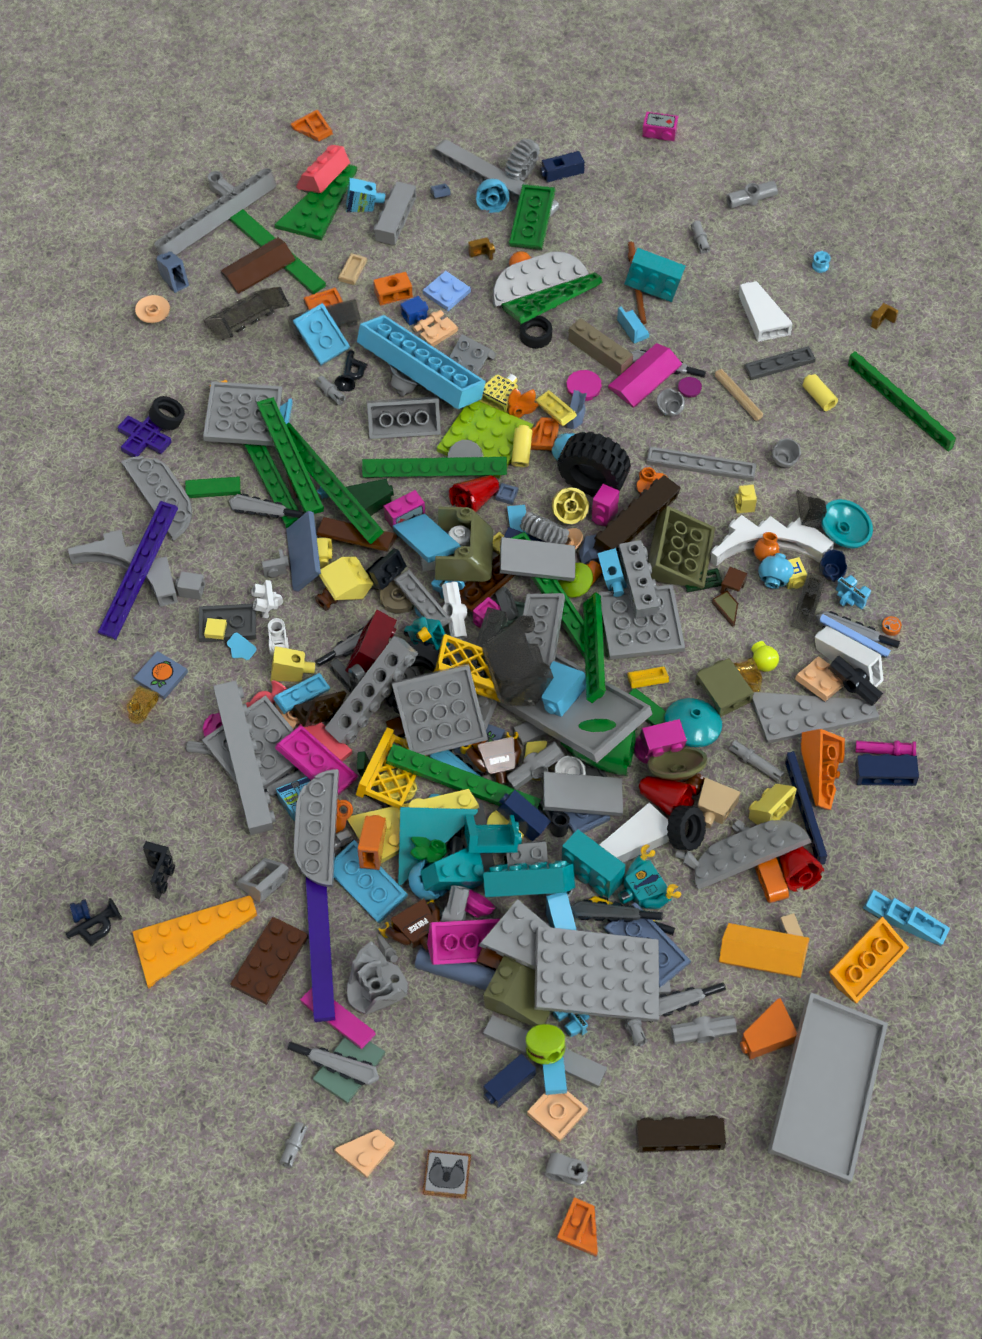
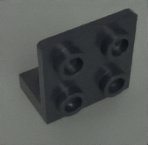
M393 548L385 557L381 556L366 572L374 583L372 587L383 590L394 578L401 574L407 565L400 551Z
M145 841L143 850L148 865L155 869L150 883L155 898L160 899L161 895L166 893L168 887L167 880L169 876L173 875L175 864L173 863L169 847Z

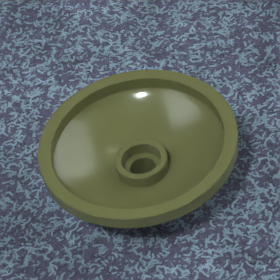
M684 747L678 752L668 751L658 757L651 756L648 760V769L659 778L681 781L700 773L706 767L708 760L707 755L702 750Z

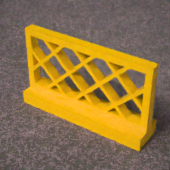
M444 634L436 669L433 672L469 664L476 694L505 703L512 692L511 683L516 659ZM446 643H452L456 649L450 652ZM463 650H471L474 656L468 658ZM459 652L463 661L457 663L453 654ZM481 656H488L492 662L486 664ZM448 657L453 665L443 664V659ZM477 659L482 667L475 669L471 661ZM505 662L510 664L509 669L504 671L499 663ZM495 665L499 674L493 675L489 667ZM484 670L489 678L481 677L478 672ZM502 676L506 682V686L498 683L496 678Z
M387 727L363 774L356 795L361 798L367 795L400 809L417 775L401 770L403 774L394 776L391 769L396 767L386 764V758L394 742L402 745L403 748L409 749L407 740L394 735V730ZM387 771L390 777L382 779L379 772ZM405 778L408 785L400 787L397 780ZM393 782L396 788L387 790L384 783ZM380 785L383 791L375 792L371 788ZM398 792L401 797L400 802L392 799L390 794Z

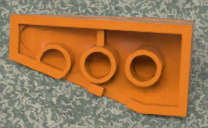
M823 729L802 732L801 752L815 806L831 810L836 792L834 781L835 778L840 776V772L837 771L838 765L843 763L845 738Z

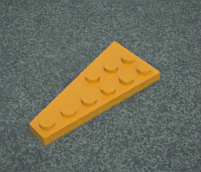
M242 897L132 931L148 989L161 978L170 975L179 966H183L210 948V945L225 938V935L256 917L257 912L252 897Z

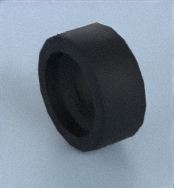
M536 316L520 324L519 336L521 342L525 346L534 349L547 346L552 339V324L543 316ZM531 327H541L546 333L539 337H533L528 335L526 330Z
M166 396L157 397L149 410L151 421L156 426L166 430L178 428L185 415L182 405L177 400ZM159 409L169 411L174 417L164 415Z

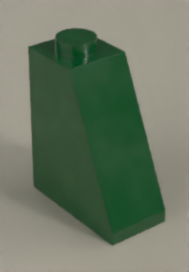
M387 478L346 486L370 516L383 509L384 505L391 502V496H394L393 487L388 485Z

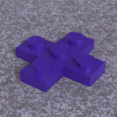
M128 415L117 427L118 432L129 437L121 446V451L131 457L139 456L146 447L162 454L172 443L171 438L161 433L162 428L156 426L149 416L142 423Z

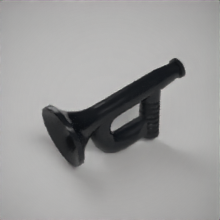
M353 350L348 351L343 375L338 376L334 382L340 391H352L355 388L354 380L361 379L368 366L367 363L354 359L355 352ZM352 365L358 367L357 373L351 372Z
M109 898L106 908L101 913L65 932L68 939L79 934L92 947L99 939L109 933L111 923L108 918L122 920V916L113 900ZM98 923L103 925L99 931L93 934L87 931V929Z

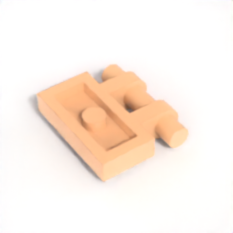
M442 310L429 314L428 318L425 320L421 319L417 322V325L413 326L414 332L423 331L420 334V338L433 347L458 331V327L448 317L443 320L440 319L444 316ZM431 323L435 324L430 328L428 327V325H430Z

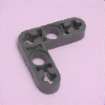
M335 658L328 663L330 671L350 694L366 674L359 664H355L346 672V667L339 659Z

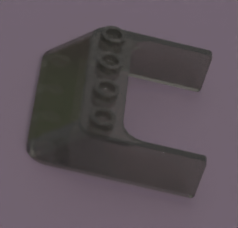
M281 287L259 289L203 319V322L217 339L225 340L234 336L232 332L235 330L236 332L244 330L246 324H254L260 321L259 317L263 315L269 316L275 312V309L286 308L290 305Z

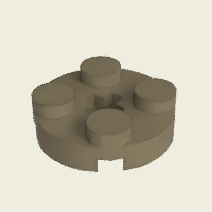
M394 579L386 588L380 590V601L386 611L404 613L413 610L414 605L395 584ZM397 593H401L403 597L396 598L394 596H397Z

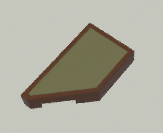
M725 591L713 598L712 604L733 627L735 626L738 602L728 591Z

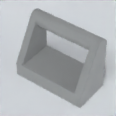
M264 858L240 878L236 884L260 904L288 879L289 868L283 863ZM264 868L272 872L258 885L249 882Z

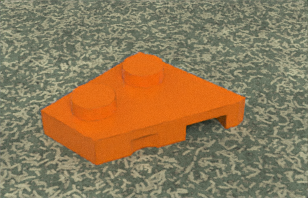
M318 109L291 123L292 129L318 142L333 135L331 128Z
M574 1197L557 1240L597 1257L595 1206Z

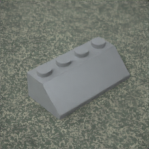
M438 396L367 401L370 439L441 435Z

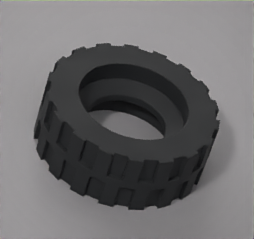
M679 805L673 809L674 811L671 812L668 819L667 836L673 848L679 850H696L704 840L706 833L705 816L698 807ZM688 820V832L685 836V825Z

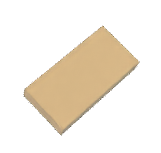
M351 253L338 280L355 285L367 262V257Z

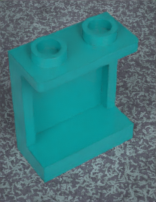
M465 814L464 833L469 853H517L518 845H521L522 835L519 832V823L515 822L514 815H509V823L507 825H476L474 815Z

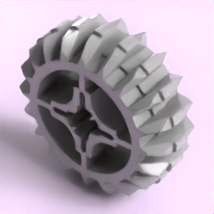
M524 138L513 147L505 167L506 176L523 182L528 178L535 164H537L538 155L540 154V147L535 141Z
M526 512L520 524L522 530L548 543L565 544L570 533L563 526L532 512Z

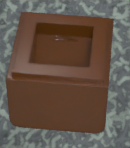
M482 947L476 962L497 970L504 956L497 954L492 949Z

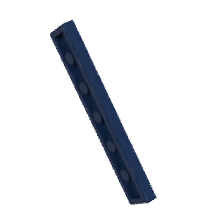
M787 752L785 765L791 784L797 789L795 797L807 834L811 840L814 857L823 865L827 859V852L795 752Z

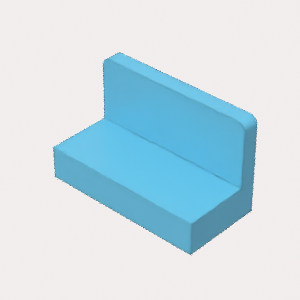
M622 306L618 307L617 320L631 341L637 343L649 338V332L634 311L625 312Z

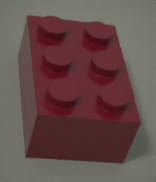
M376 610L363 628L345 671L348 672L349 668L359 664L364 672L367 673L389 644V639H392L397 630L394 628L397 620Z

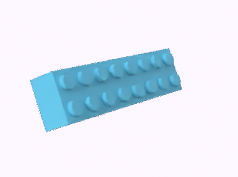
M382 315L360 324L357 338L359 344L376 354L377 357L388 362L389 365L400 370L401 373L406 374L415 382L424 386L428 391L439 396L440 399L451 404L452 407L460 409L482 399L486 381L387 316Z

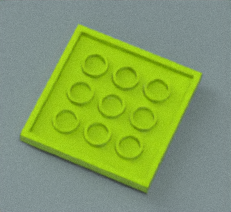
M476 401L463 408L437 446V452L448 456L450 448L456 442L470 440L480 446L484 457H507L508 467L512 459L515 428H518L519 425L529 426V429H532L534 424L509 415L483 402ZM492 475V476L497 477V478L500 479L502 475Z

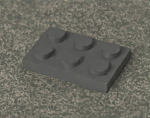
M253 604L199 606V642L228 641L234 633H239L247 640L256 639V611L253 609ZM207 618L227 621L224 639L205 638L204 632Z

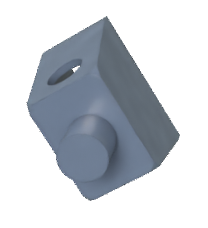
M171 251L158 255L156 261L160 275L172 291L176 293L188 287L189 283L183 261Z

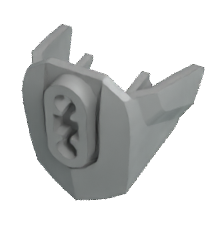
M369 942L359 951L356 959L352 962L347 985L349 1005L358 1012L369 1014L390 1006L407 996L408 982L399 966L388 962L380 949L373 942ZM393 979L399 980L397 983H392Z

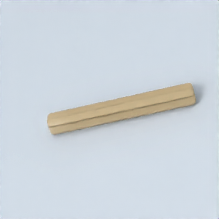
M719 369L716 371L715 377L753 419L755 421L762 419L763 412L724 370Z

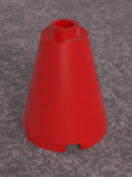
M492 475L455 483L449 489L450 503L452 506L468 507L477 512L499 490V482Z
M652 776L643 778L639 783L640 794L669 817L675 807L679 805L693 806L695 800L691 798L692 794L696 795V788L689 783Z
M803 846L778 856L785 882L790 890L798 892L797 889L801 887L807 890L821 880L822 871L824 872L822 864Z

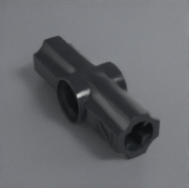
M837 656L829 665L828 669L843 681V686L848 692L857 693L871 706L883 695L878 688L868 681L865 671L859 668L854 669L841 656Z

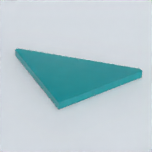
M400 807L398 885L401 886L408 879L409 873L415 864L423 861L414 858L410 854L411 850L416 847L411 841V837H425L430 841L437 839L446 843L465 825V814L475 815L478 813V809Z

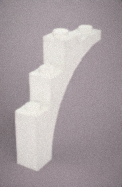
M741 515L737 520L731 521L728 527L729 534L726 535L719 546L716 545L712 549L710 563L717 566L725 559L739 552L754 549L755 544L762 538L765 532H772L777 535L779 548L799 552L819 563L825 552L833 550L834 542L800 517L785 527L771 516L757 526Z

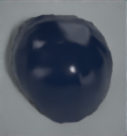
M834 549L828 550L821 558L819 564L820 572L827 580L836 582L839 578L844 577L847 571V564L843 552Z

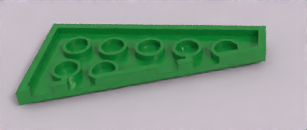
M349 164L322 193L310 191L274 224L275 229L322 241L348 190L349 179L354 178L357 172V166Z
M594 272L502 303V308L507 314L522 324L603 283L602 277Z

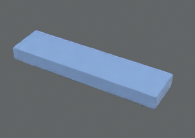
M822 614L820 618L821 624L833 628L881 654V656L888 658L891 650Z

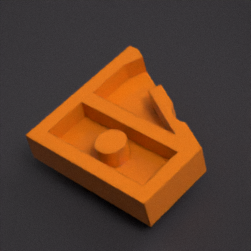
M541 417L537 425L531 429L533 431L531 450H552L560 425L555 419Z

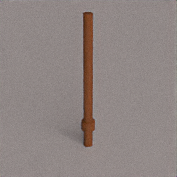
M631 241L628 242L629 252L627 254L630 263H632L636 253L634 242ZM635 289L639 320L642 324H646L642 291Z

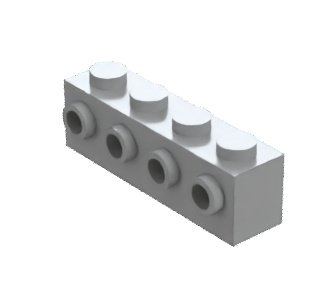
M397 181L395 187L391 188L390 198L385 201L384 211L380 212L379 221L374 225L373 233H375L376 241L392 245L396 244L417 198L415 185Z
M641 540L619 544L618 555L635 618L657 615L658 609L661 607V600L655 593L657 587L655 579H652L650 575L652 574V567L646 560L648 557L646 546L643 547Z

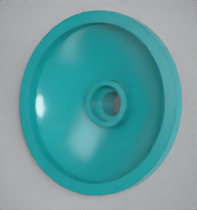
M837 499L829 502L822 510V528L827 536L836 544L846 548H860L871 539L873 534L872 521L866 511L858 504L845 499Z
M695 698L677 700L668 707L665 713L664 723L680 719L687 739L686 746H708L720 736L722 730L721 717L713 706L703 700Z

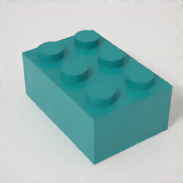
M637 248L624 285L672 302L686 265Z
M577 829L562 845L561 860H567V864L573 863L574 873L578 876L579 880L584 884L588 883L598 895H604L609 899L624 882L626 864Z

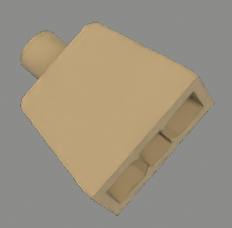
M705 778L698 808L702 810L705 816L706 828H711L714 821L720 824L724 823L737 805L740 791Z

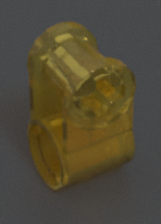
M751 657L748 658V661L739 664L737 662L734 663L753 692H760L763 677L754 659Z
M139 686L127 704L129 720L134 724L142 723L156 705L159 693L144 686Z

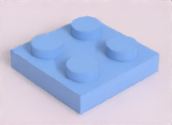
M444 271L423 289V295L447 311L452 309L471 292V287L447 271Z

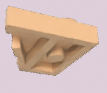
M377 1129L337 1147L335 1153L367 1178L393 1148L395 1142Z

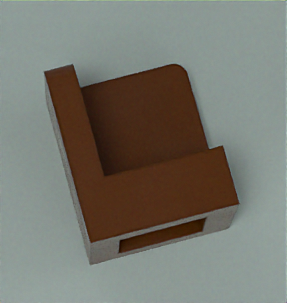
M729 567L722 582L720 593L725 592L727 588L739 592L746 583L747 573Z

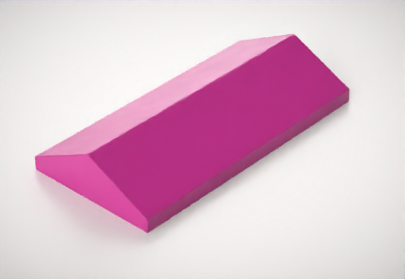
M656 343L609 384L608 388L634 408L682 366V363L670 348Z
M500 919L431 922L427 945L432 965L476 962L482 948L479 944Z

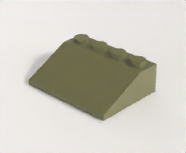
M667 506L656 519L648 563L652 567L651 578L661 583L697 586L703 589L706 582L715 527Z
M504 955L483 995L485 1008L532 1026L545 1024L551 1011L534 1009L535 970L517 963L515 959Z

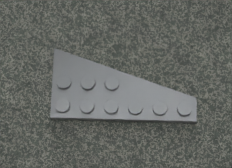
M754 692L752 700L767 744L802 737V732L816 729L830 731L879 719L875 704L871 706L862 699L830 697L825 702L818 696Z

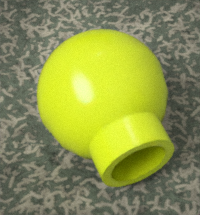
M759 641L752 646L753 663L758 670L769 672L777 667L779 654L773 647L767 646L763 641Z

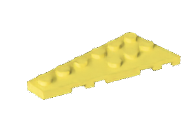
M469 789L423 799L427 802L429 808H479V804ZM409 803L403 804L402 807H408ZM394 806L353 815L347 819L360 841L366 816L379 815L386 818L387 827L381 864L399 854L400 809Z

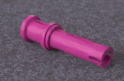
M856 740L855 753L889 754L893 756L908 754L916 756V741L900 743L899 740H896L893 743Z

